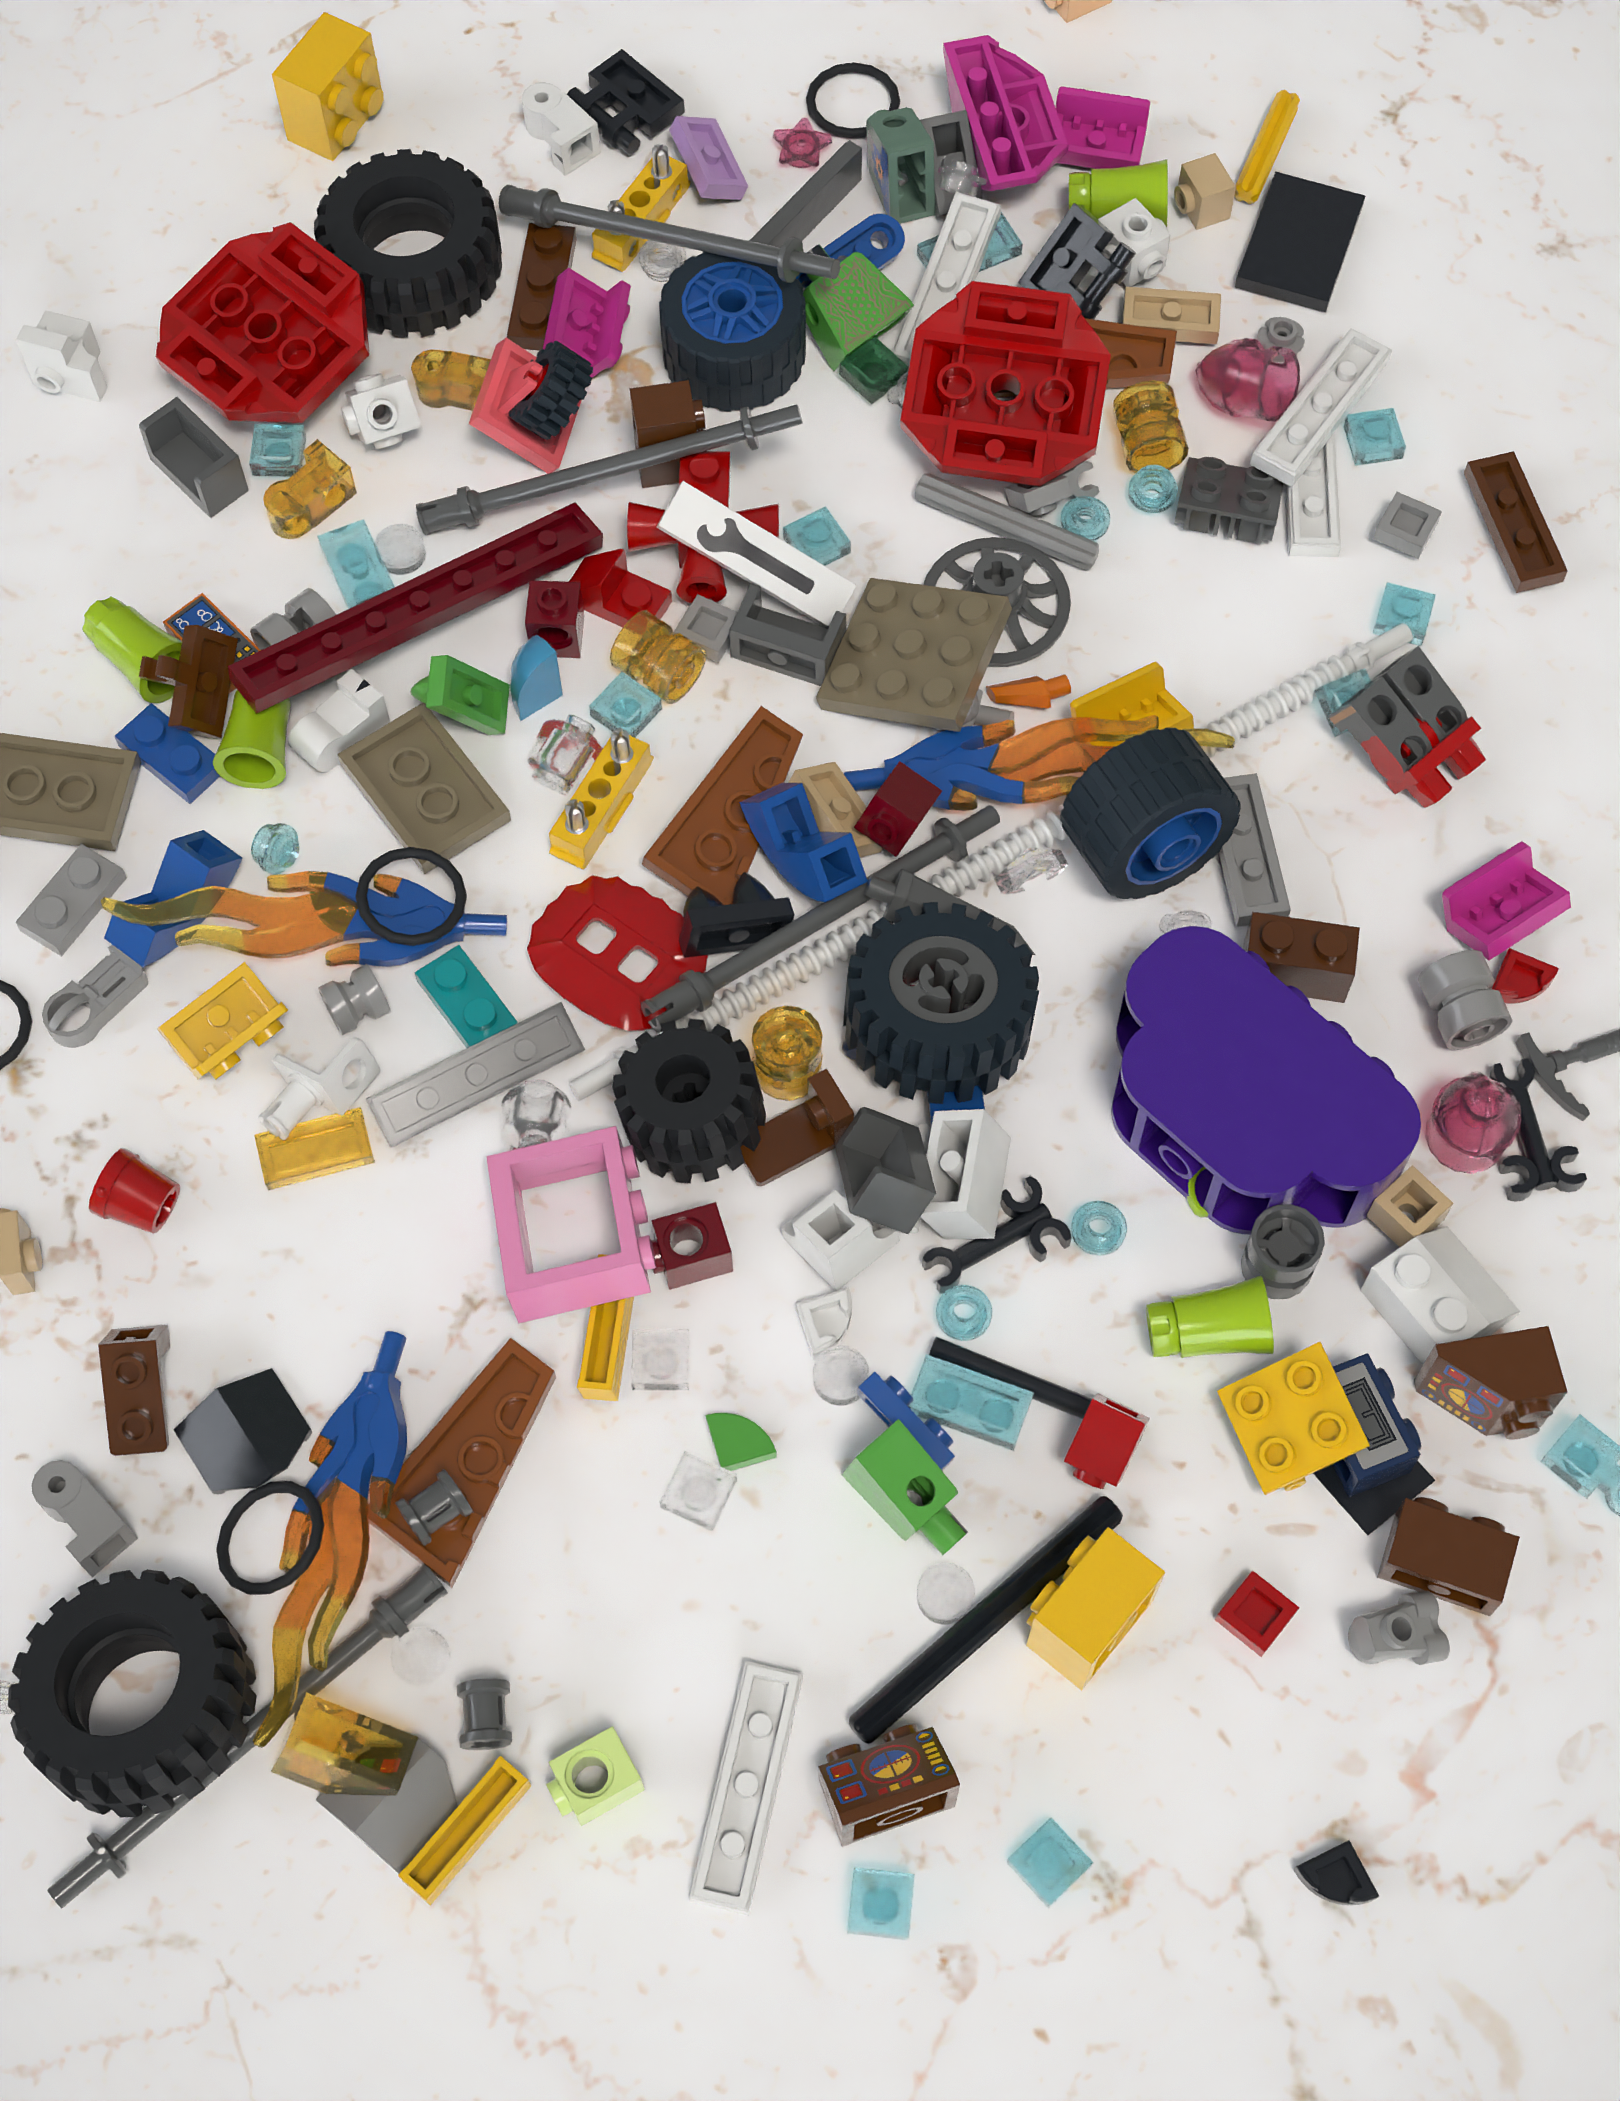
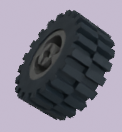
M938 902L923 903L922 914L916 916L913 915L909 906L900 908L895 911L893 925L884 916L873 923L871 937L863 933L856 943L855 955L850 957L843 1026H846L845 1040L848 1049L857 1048L855 1061L863 1071L874 1065L876 1066L874 1076L876 1083L886 1089L894 1080L900 1083L899 1096L911 1100L914 1099L916 1090L929 1092L928 1103L943 1104L945 1092H955L958 1103L970 1101L973 1097L974 1086L977 1085L987 1095L998 1088L1000 1075L1007 1080L1017 1071L1019 1059L1024 1060L1029 1047L1039 990H1037L1039 982L1037 966L1030 967L1032 953L1026 943L1014 948L1017 933L1007 924L998 932L992 928L993 915L981 910L976 920L966 917L967 905L952 903L951 913H939ZM919 980L917 985L909 986L913 982ZM966 1003H974L971 1007L964 1010Z

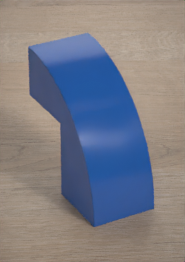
M780 783L739 802L756 840L778 872L802 894L820 902H827L868 881L851 832L819 831L803 783Z
M205 830L170 840L152 891L117 903L104 939L142 967L161 959L184 942L212 912L232 882L242 857Z

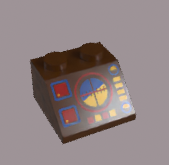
M1549 1326L1435 1344L1414 1379L1416 1392L1485 1436L1504 1433L1506 1439L1509 1440L1526 1438L1540 1431L1539 1427L1553 1414L1554 1409L1568 1392Z
M916 1724L905 1725L882 1736L884 1743L862 1751L860 1744H851L826 1755L828 1763L818 1766V1779L842 1847L955 1807L960 1783L933 1726L918 1731Z

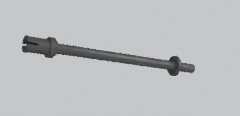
M506 185L499 195L498 204L501 214L534 220L538 227L551 228L556 222L562 221L777 267L779 278L783 282L788 283L794 282L800 272L830 279H836L840 272V261L838 259L805 253L802 241L796 237H788L781 247L562 202L559 194L555 190L548 188L533 191L517 188L513 185Z
M798 404L752 417L749 407L744 406L740 408L741 420L480 493L473 489L471 490L469 486L457 488V494L426 503H417L416 514L418 522L425 535L463 523L471 527L478 525L479 519L483 517L484 513L743 440L747 441L751 450H756L759 448L758 436L803 424Z
M988 805L956 825L948 818H940L934 824L936 837L871 875L895 883L901 869L916 873L946 854L956 862L964 860L968 856L966 843L999 824L1000 816L993 806ZM867 882L832 900L822 903L705 973L694 972L693 970H687L679 976L678 983L641 1003L645 1017L663 1007L666 1008L664 1013L648 1021V1023L656 1032L660 1033L662 1032L660 1025L662 1023L672 1020L676 1022L694 1010L699 1012L707 1010L712 1006V1000L717 990L871 900V897L864 895Z
M423 1564L420 1570L385 1599L379 1595L371 1602L373 1609L369 1612V1620L245 1723L249 1732L242 1747L238 1748L232 1745L226 1756L231 1761V1764L226 1770L383 1638L392 1639L394 1636H397L401 1639L409 1632L407 1625L439 1598L448 1594L434 1573ZM212 1772L201 1783L206 1788L219 1776ZM184 1794L173 1798L175 1805L173 1809L154 1814L146 1806L142 1809L140 1816L130 1819L107 1840L92 1832L86 1839L94 1851L47 1889L50 1896L60 1908H64L109 1869L118 1879L122 1878L126 1874V1870L121 1859L192 1799L189 1800Z

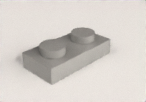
M80 844L15 923L20 932L62 957L127 879L125 872L120 866L85 845Z

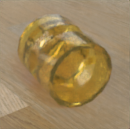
M1142 381L1128 386L1117 395L1113 401V413L1121 434V446L1129 470L1140 475H1155L1172 470L1181 464L1188 455L1189 447L1183 425L1178 419L1179 408L1172 386L1162 381Z
M644 610L634 615L621 629L612 646L610 662L613 667L632 680H643V683L648 687V691L664 702L673 704L683 698L694 686L704 668L707 654L703 647L680 633L673 635L672 626L653 613Z
M784 1005L772 1008L760 1016L753 1027L751 1038L752 1061L754 1062L760 1088L765 1094L777 1100L792 1101L804 1098L808 1095L807 1078L821 1072L823 1068V1035L820 1025L811 1013L800 1007Z

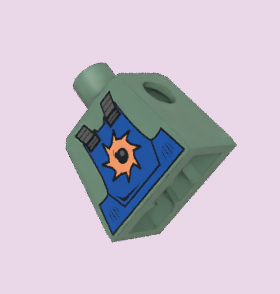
M905 107L893 111L885 109L876 111L866 120L868 168L885 214L896 219L899 224L934 216V142L912 108ZM901 172L908 178L907 182L902 186L898 182V180L904 179Z

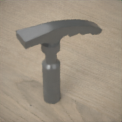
M1620 1029L1579 1042L1574 1049L1565 1052L1556 1050L1548 1053L1547 1056L1538 1049L1529 1032L1520 1035L1515 1043L1523 1058H1528L1533 1064L1535 1070L1534 1077L1544 1090L1564 1110L1579 1120L1584 1121L1590 1115L1588 1108L1584 1104H1579L1571 1092H1566L1562 1080H1556L1555 1073L1566 1070L1567 1065L1578 1061L1588 1063L1620 1052Z

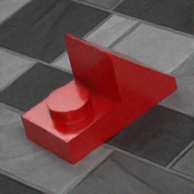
M623 549L585 557L569 580V582H580L585 611L647 639L672 603L671 590L627 570L626 551Z

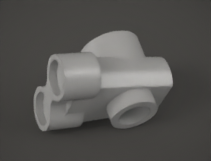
M1430 1591L1403 1594L1398 1600V1605L1356 1617L1348 1631V1643L1352 1653L1357 1659L1366 1664H1376L1388 1659L1412 1658L1419 1665L1446 1660L1449 1656L1450 1645L1446 1634L1438 1625L1439 1605L1436 1597Z

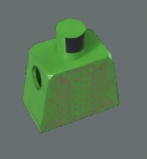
M820 244L807 252L829 257ZM857 251L840 262V272L836 279L806 274L812 281L803 292L806 304V324L833 371L898 325L914 306L912 301L862 253Z

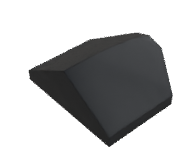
M272 1368L216 1388L173 1429L213 1494H223L225 1491L261 1486L288 1469L304 1441L306 1442L312 1434L311 1428Z

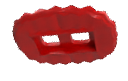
M591 875L580 884L566 886L559 897L547 905L543 915L532 924L531 938L527 947L534 970L555 992L579 1010L603 1024L629 1032L653 1029L648 1021L664 1013L666 1008L663 1007L645 1017L641 1003L678 983L679 976L687 970L705 973L708 955L684 958L679 944V937L684 923L682 914L672 910L662 898L650 895L642 887L631 886L618 876L602 878ZM594 921H600L616 932L615 938L598 954L592 953L577 942L579 936ZM637 949L643 950L658 961L657 966L646 979L639 983L632 981L618 970L626 958Z

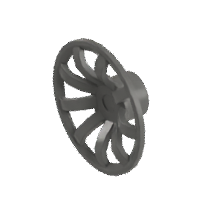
M990 537L962 543L947 551L934 563L926 575L923 584L936 587L939 577L945 571L955 581L966 585L961 590L1008 597L1012 611L1005 626L1017 651L993 653L988 667H1008L1039 657L1055 644L1068 623L1071 599L1064 574L1056 563L1042 551L1014 539ZM993 549L1011 550L1023 555L1018 561L1009 554L994 553ZM981 551V558L976 563L973 572L964 570L955 562V560L968 553ZM1034 561H1036L1046 570L1052 580L1043 584H1030L1024 580V575L1031 568ZM1058 593L1059 606L1057 616L1043 613L1028 598H1045ZM1018 611L1034 624L1049 629L1042 638L1032 645L1024 636L1017 615Z

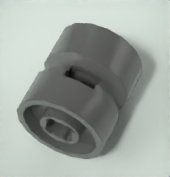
M1292 1204L1275 1205L1264 1210L1255 1220L1241 1258L1242 1275L1245 1280L1261 1275L1267 1297L1270 1299H1288L1300 1294L1309 1284L1325 1245L1324 1231L1317 1218L1306 1209Z

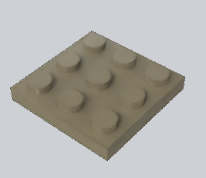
M870 578L816 696L821 710L960 732L1012 611L1008 597Z

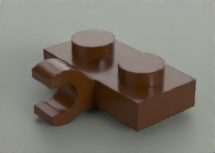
M187 625L184 627L179 660L164 655H159L158 660L142 656L139 672L140 678L175 686L168 726L208 739L222 738L231 684L228 666L233 664L235 660L237 638L200 625Z

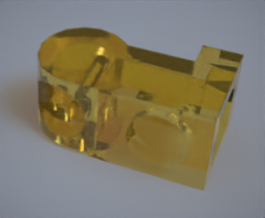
M433 349L423 351L415 357L411 366L419 400L431 408L453 406L473 411L491 359L453 351Z
M318 439L303 450L306 464L290 478L273 483L265 491L263 501L271 529L281 538L294 539L303 536L357 494L351 467Z

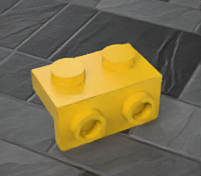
M1156 661L1091 691L1070 703L1075 742L1094 761H1097L1114 746L1125 742L1126 739L1135 735H1141L1149 730L1177 728L1189 733L1194 731L1193 715L1166 690L1164 669Z
M244 962L159 1026L157 1030L197 1080L207 1072L216 1080L241 1061L235 1051L246 1042L253 1039L259 1047L284 1028L278 1018L287 1012L288 1009L282 1002L277 1003Z

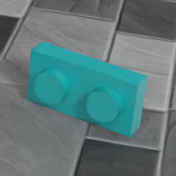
M457 945L414 972L418 984L466 1048L518 1023L460 945Z

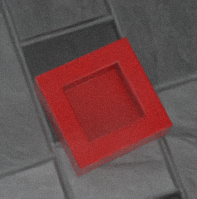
M1252 1570L1217 1614L1215 1621L1262 1657L1300 1607Z

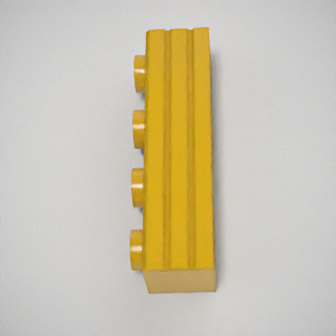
M598 1254V1257L607 1256L604 1254ZM634 1296L591 1306L580 1377L577 1384V1389L584 1399L618 1401Z
M499 1756L489 1771L407 1867L398 1874V1877L431 1906L531 1788L529 1780L503 1757Z

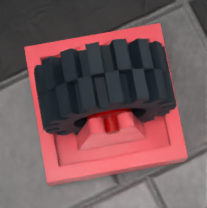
M505 338L495 346L469 424L546 473H552L560 467L581 401L584 400L587 394L585 388L591 384L592 378L590 375L593 373V367H591L589 361L558 341L548 343L545 350L542 348L536 357L508 338Z

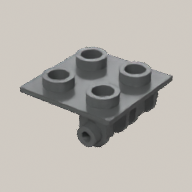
M1189 457L1174 523L1184 524L1183 530L1208 533L1211 514H1216L1212 535L1217 536L1221 516L1231 517L1227 538L1232 539L1237 518L1241 519L1237 535L1238 540L1261 544L1262 540L1272 541L1284 483L1254 466L1244 468L1229 465L1215 457H1202L1200 459Z

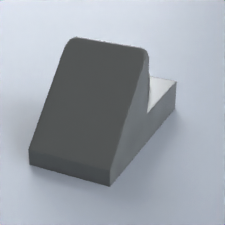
M963 110L920 119L934 142L936 217L948 214L956 192L983 199L967 111Z

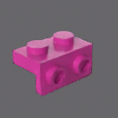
M1059 87L1056 110L1069 146L1068 152L1057 163L1094 169L1140 165L1150 110L1149 100L1085 89Z
M568 267L557 277L543 349L545 350L546 345L550 342H560L591 363V367H593V373L590 375L591 378L605 368L613 367L620 358L623 344L620 340L623 324L630 313V305L627 303L631 285L621 280L606 291Z
M1523 841L1497 855L1485 865L1455 882L1442 893L1447 931L1473 950L1482 951L1484 957L1489 961L1571 908L1570 892L1533 868L1531 847Z

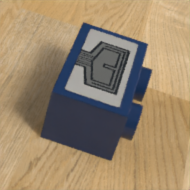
M1368 1353L1333 1366L1370 1444V1447L1332 1464L1348 1497L1411 1473L1421 1455L1419 1452L1421 1441L1411 1420L1408 1418L1402 1419L1393 1402L1395 1398L1394 1388L1386 1371L1381 1367L1376 1369Z

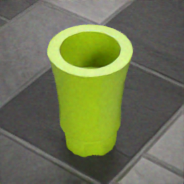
M1167 159L1143 165L1091 169V174L1089 172L1069 173V209L1076 203L1083 206L1095 218L1099 219L1136 198L1154 218L1162 220L1167 227Z
M112 596L93 603L84 615L85 622L82 630L88 639L94 643L96 649L127 677L145 701L161 703L171 699L174 693V685L152 682L139 677L142 656L158 660L159 655L179 660L182 641L150 622L133 607L126 606L122 601Z
M238 690L235 692L229 721L213 759L214 769L222 778L241 787L259 789L277 786L284 780L286 776V733L291 708L289 698L256 714Z
M1261 1275L1225 1287L1172 1296L1171 1302H1155L1146 1305V1319L1153 1357L1180 1354L1181 1358L1210 1354L1274 1353L1271 1314L1265 1284Z

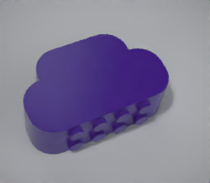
M1186 926L1171 930L1155 940L1132 964L1127 976L1116 1026V1042L1122 1056L1111 1109L1114 1127L1122 1141L1186 1199L1189 1196V1179L1204 1166L1206 1169L1200 1172L1195 1182L1197 1201L1207 1211L1208 1218L1212 1222L1234 1233L1250 1235L1255 1220L1264 1210L1275 1205L1292 1204L1304 1208L1315 1216L1323 1227H1347L1366 1219L1373 1201L1401 1176L1417 1144L1421 1130L1418 1106L1407 1088L1395 1078L1391 1068L1383 1060L1374 1056L1370 1057L1354 1044L1352 1037L1343 1026L1335 1021H1327L1314 1010L1308 998L1298 988L1290 985L1286 986L1270 972L1268 965L1258 954L1253 951H1245L1231 938L1219 931L1201 926Z

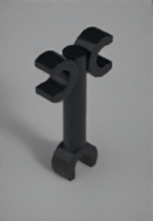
M1528 1058L1521 1059L1517 1067L1520 1080L1517 1081L1510 1080L1505 1076L1501 1063L1494 1064L1489 1076L1490 1085L1496 1093L1507 1097L1525 1156H1508L1498 1168L1500 1174L1517 1173L1524 1180L1523 1184H1516L1509 1188L1506 1193L1507 1199L1514 1202L1523 1201L1531 1195L1534 1188L1537 1191H1542L1555 1187L1559 1191L1568 1193L1580 1189L1587 1180L1586 1174L1569 1175L1561 1168L1563 1163L1574 1162L1579 1154L1577 1147H1561L1549 1159L1528 1092V1088L1534 1079L1535 1070L1533 1064Z
M1032 1176L1025 1178L1024 1188L1031 1198L1027 1202H1017L1012 1198L1011 1193L1007 1189L1002 1191L1001 1208L1006 1215L1013 1219L996 1228L994 1239H975L954 1251L944 1247H937L926 1252L922 1258L924 1270H928L937 1264H943L951 1271L949 1275L937 1281L936 1289L939 1294L953 1291L960 1282L962 1271L1030 1235L1029 1251L1033 1258L1039 1262L1044 1261L1047 1255V1250L1040 1240L1043 1236H1055L1064 1249L1070 1246L1072 1239L1071 1231L1064 1222L1052 1218L1047 1206L1041 1203L1043 1193L1037 1179Z

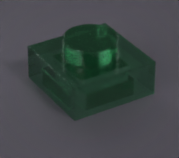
M876 337L839 363V375L871 404L907 378L908 366Z

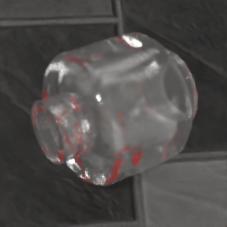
M568 714L565 721L560 719L545 721L527 756L528 765L534 770L531 777L542 786L562 795H568L570 790H577L603 749L602 744L593 736L596 728L586 720Z
M539 1079L527 1080L509 1090L503 1097L501 1103L500 1141L505 1150L511 1151L571 1136V1102L567 1095L552 1083Z

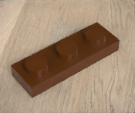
M529 223L507 332V338L523 349L540 351L543 348L557 277L568 267L572 268L577 241L575 227L554 225L551 228L538 227L535 223Z
M1512 451L1467 462L1464 471L1465 478L1516 593L1563 582L1568 570L1515 452Z

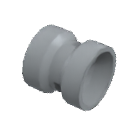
M367 964L352 971L349 983L346 981L339 983L332 980L318 987L322 1000L341 1035L356 1029L358 1022L364 1019V1014L376 1019L391 1011L375 975Z

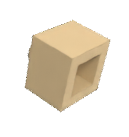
M1216 153L1181 164L1178 186L1174 190L1175 201L1179 211L1182 214H1187L1195 229L1198 230L1230 219L1236 186Z
M1412 1165L1373 1201L1367 1217L1393 1242L1401 1247L1415 1236L1433 1231L1445 1220L1454 1203ZM1403 1212L1411 1214L1415 1222L1411 1221Z

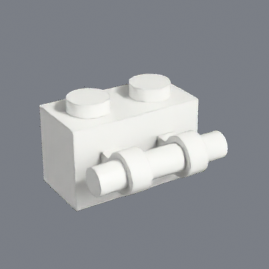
M985 1109L934 1111L932 1126L927 1124H918L916 1126L920 1130L936 1195L910 1233H917L919 1231L922 1218L943 1239H994L1011 1137Z

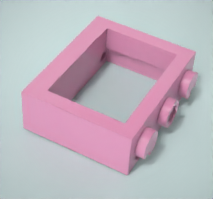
M616 1126L486 1156L506 1295L518 1323L651 1292L647 1270L657 1268L650 1236L641 1237L639 1224L648 1222V1215L641 1189L633 1191L631 1179L640 1177V1172L633 1145L623 1147ZM607 1171L621 1252L534 1272L521 1191Z

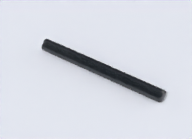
M1100 1496L850 1716L849 1725L857 1737L866 1744L874 1742L1040 1594L1051 1580L1056 1581L1069 1568L1067 1561L1088 1535L1097 1541L1107 1527L1113 1530L1120 1524L1123 1514L1118 1506L1107 1496Z

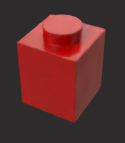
M1098 1393L1092 1398L1064 1459V1462L1075 1467L1072 1475L1084 1483L1099 1489H1104L1106 1483L1117 1487L1129 1466L1150 1418Z

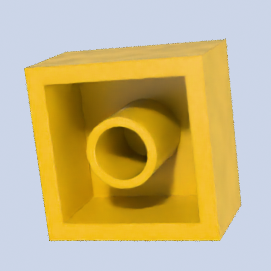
M323 12L272 73L287 140L331 161H334L345 147L353 143L359 129L370 116L375 115L379 111L384 100L371 33L326 12Z
M1107 1527L1097 1541L1088 1535L1079 1544L1067 1561L1069 1568L1062 1577L1064 1582L1059 1586L1051 1580L1032 1603L1030 1609L1033 1612L1026 1621L1031 1627L1026 1646L1081 1691L1151 1605L1166 1573L1109 1527Z

